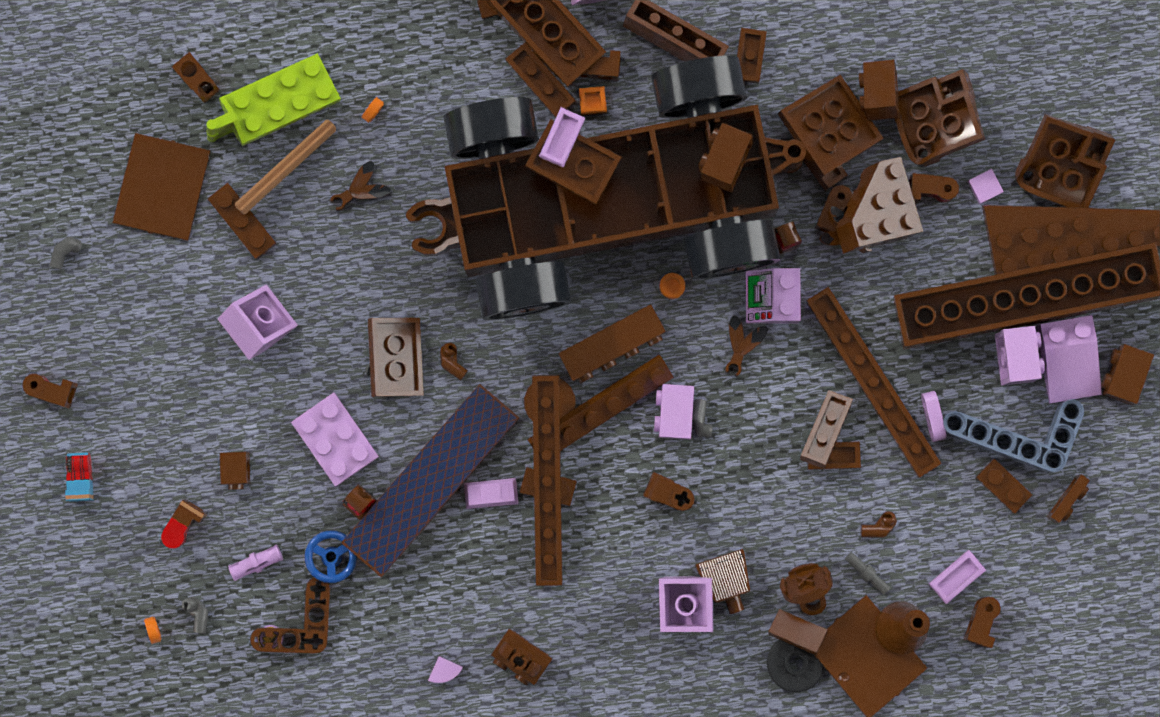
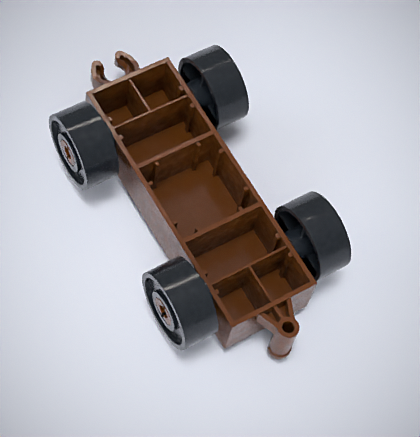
M714 56L682 62L655 72L651 76L659 117H687L686 119L587 138L621 156L597 204L594 205L526 168L525 165L535 148L514 152L539 141L532 100L530 98L508 97L469 104L446 113L443 119L451 157L455 159H479L444 166L450 197L442 200H423L414 204L407 211L406 218L410 223H418L428 216H434L443 225L442 233L438 238L434 240L417 238L413 240L412 248L415 252L424 256H438L448 252L450 249L460 248L467 277L486 274L475 280L483 320L521 317L570 304L572 300L564 262L553 260L694 232L698 233L684 238L692 279L716 278L763 268L781 261L773 221L760 220L774 217L779 209L773 177L782 171L787 172V174L797 172L801 168L806 155L805 145L799 140L783 141L765 137L758 104L722 111V109L732 107L747 99L738 57ZM722 123L752 135L753 144L732 193L702 181L701 172H699L700 168H698L703 154H709L711 150L709 140L715 128L720 129Z

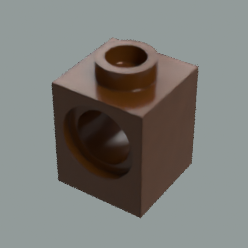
M249 452L220 453L221 485H228V490L244 489V484H251Z

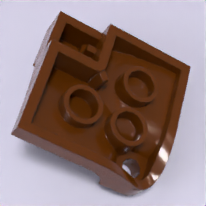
M963 69L939 79L936 76L898 91L899 118H895L908 157L920 167H927L940 162V159L948 154L986 140L975 102L976 96L969 75ZM927 150V156L925 158H921V153Z
M1045 114L1026 156L1019 162L1015 171V180L1025 191L1066 207H1089L1107 168L1105 162L1116 139L1111 134L1095 128L1078 125ZM1027 171L1032 172L1029 178H1024V174Z

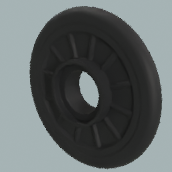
M780 639L773 644L767 657V669L771 679L778 687L788 692L798 693L811 689L817 684L823 674L824 666L814 654ZM792 656H798L802 660V668L798 671H794L789 667L788 662Z

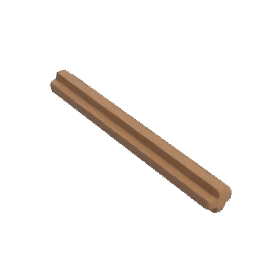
M325 120L235 203L237 210L243 215L251 210L336 131L335 125L331 121Z

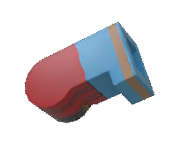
M68 453L66 456V501H94L90 453Z

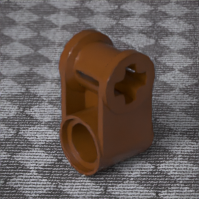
M655 472L652 473L643 494L646 498L681 511L690 509L695 500L691 490ZM684 491L688 493L687 498L690 499L689 504L684 503L681 507L678 505L679 501L675 497L677 494L682 495Z

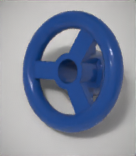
M330 530L321 532L310 540L305 550V564L314 578L324 583H337L346 579L353 572L357 563V556L344 545L338 548L327 547L326 549L317 545L319 542L329 538L338 539L342 542L347 535ZM349 551L347 567L341 573L336 574L335 567L341 564L342 554ZM313 552L321 556L323 564L327 566V575L316 569L312 558ZM330 552L336 554V559L333 562L327 560V554Z

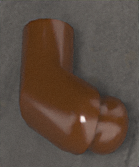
M451 342L444 344L440 350L441 366L461 381L468 370L457 363L456 345Z

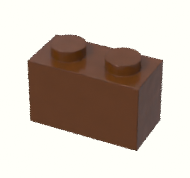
M895 60L864 62L863 73H859L860 88H864V96H860V110L865 111L868 121L899 118L898 78Z
M1126 344L1119 346L1118 349L1115 348L1109 360V363L1113 364L1110 373L1104 375L1101 383V388H1104L1102 395L1131 406L1136 405L1154 354Z

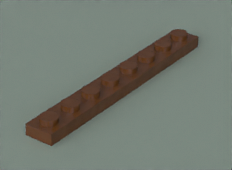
M827 287L806 300L807 305L917 477L920 478L942 464L830 288Z
M533 375L536 586H556L563 584L559 375Z

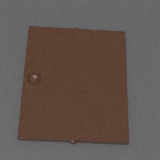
M135 133L112 223L148 231L149 234L157 233L189 241L211 151L176 143L174 140L168 141Z
M867 595L841 617L836 618L834 623L827 628L828 633L815 657L865 717H872L895 696H899L900 692L922 674L927 667L915 652L895 654L885 649L876 635V620L880 611Z

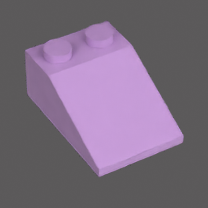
M1093 316L1044 323L1036 326L1035 330L1041 336L1039 351L1045 366L1044 378L1049 404L1102 395L1098 345Z

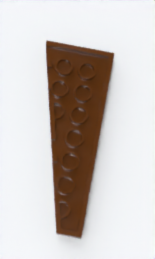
M982 205L995 275L1152 243L1160 246V210Z

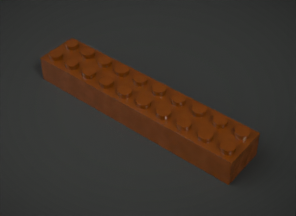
M1152 243L894 295L893 302L903 350L1160 299V259L1157 245Z

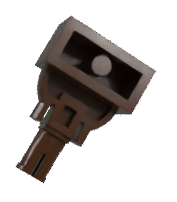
M510 628L491 654L495 658L494 664L505 671L509 668L514 673H517L515 678L526 686L529 683L535 685L553 659Z

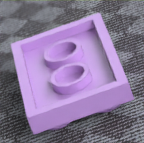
M332 393L291 422L335 487L379 457L335 393Z

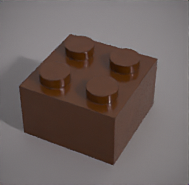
M722 123L720 129L715 128L709 140L711 150L709 154H703L698 168H700L699 172H701L702 181L732 193L753 144L752 135Z

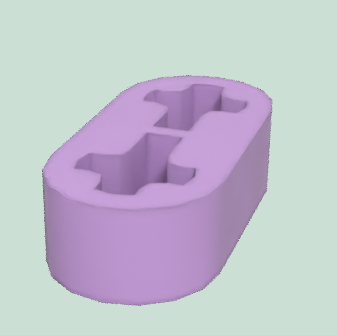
M935 391L922 393L921 399L932 442L945 440L946 430L943 425V417Z

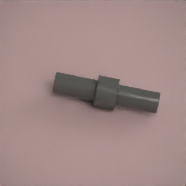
M850 552L845 557V560L859 572V577L866 583L869 581L883 595L887 593L890 586L876 574L877 571L870 564L866 565L853 552Z

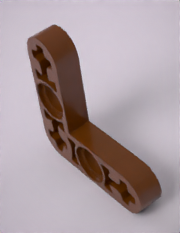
M313 577L307 582L303 629L257 628L250 636L252 647L261 652L313 654L322 652L326 648L328 639L329 583L320 581L321 586H325V591H321L319 600L325 599V605L319 603L309 604L310 598L315 600V592L311 591L310 587L314 586L316 581L319 580ZM314 607H319L324 612L323 619L317 623L312 622L309 618V612ZM260 632H265L266 637H274L273 632H279L276 639L278 648H272L273 642H265L264 647H259V643L255 642L254 639L259 637ZM285 633H292L296 637V644L291 648H285L281 644V638ZM299 633H305L304 639H311L313 634H318V638L322 639V644H318L317 649H312V644L303 643L304 649H299L301 643Z

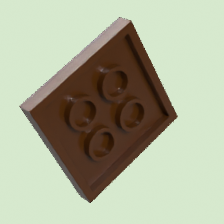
M841 74L778 113V116L793 138L805 145V156L820 178H823L884 139L872 120H867L865 111L860 110L859 101Z

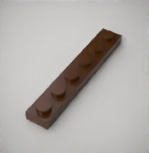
M657 355L561 417L560 451L674 378L663 358ZM532 436V437H530V438L527 439V440L529 441V443L531 444V446H532V448H533V436Z

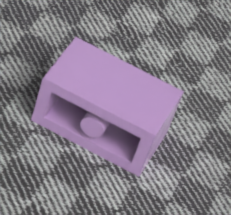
M662 384V390L656 391V406H660V416H655L654 432H659V438L691 439L694 386Z

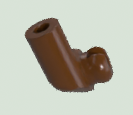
M886 511L875 525L861 524V537H886L896 526L895 514L891 511Z

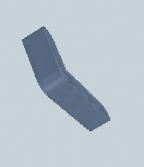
M1073 399L1060 403L1056 408L1044 444L957 411L945 414L943 416V425L948 436L1038 470L1053 473L1062 470L1066 465L1084 415V408L1079 401ZM1066 405L1074 407L1076 413L1073 419L1066 417L1064 413ZM951 416L959 420L960 425L956 431H952L947 425V421ZM975 426H980L984 431V437L981 440H976L972 436V429ZM1058 429H1062L1066 433L1067 438L1063 444L1059 443L1055 438V433ZM1000 435H1004L1008 439L1009 444L1005 450L997 445V438ZM1025 444L1033 449V455L1030 459L1022 455L1021 450ZM1049 454H1054L1057 457L1058 463L1055 468L1047 465L1046 458Z

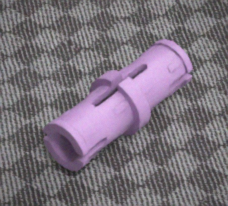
M274 545L257 554L253 552L249 554L248 558L228 567L234 581H237L251 573L262 572L263 568L282 561L283 556L278 545Z

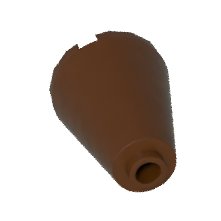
M894 602L886 606L879 613L876 620V635L886 650L895 654H909L919 649L925 642L930 627V620L917 606L908 602Z

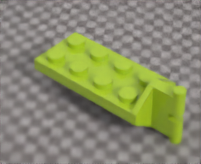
M318 53L220 97L219 101L225 114L207 121V140L215 142L217 139L233 132L240 144L244 146L339 102L341 98Z

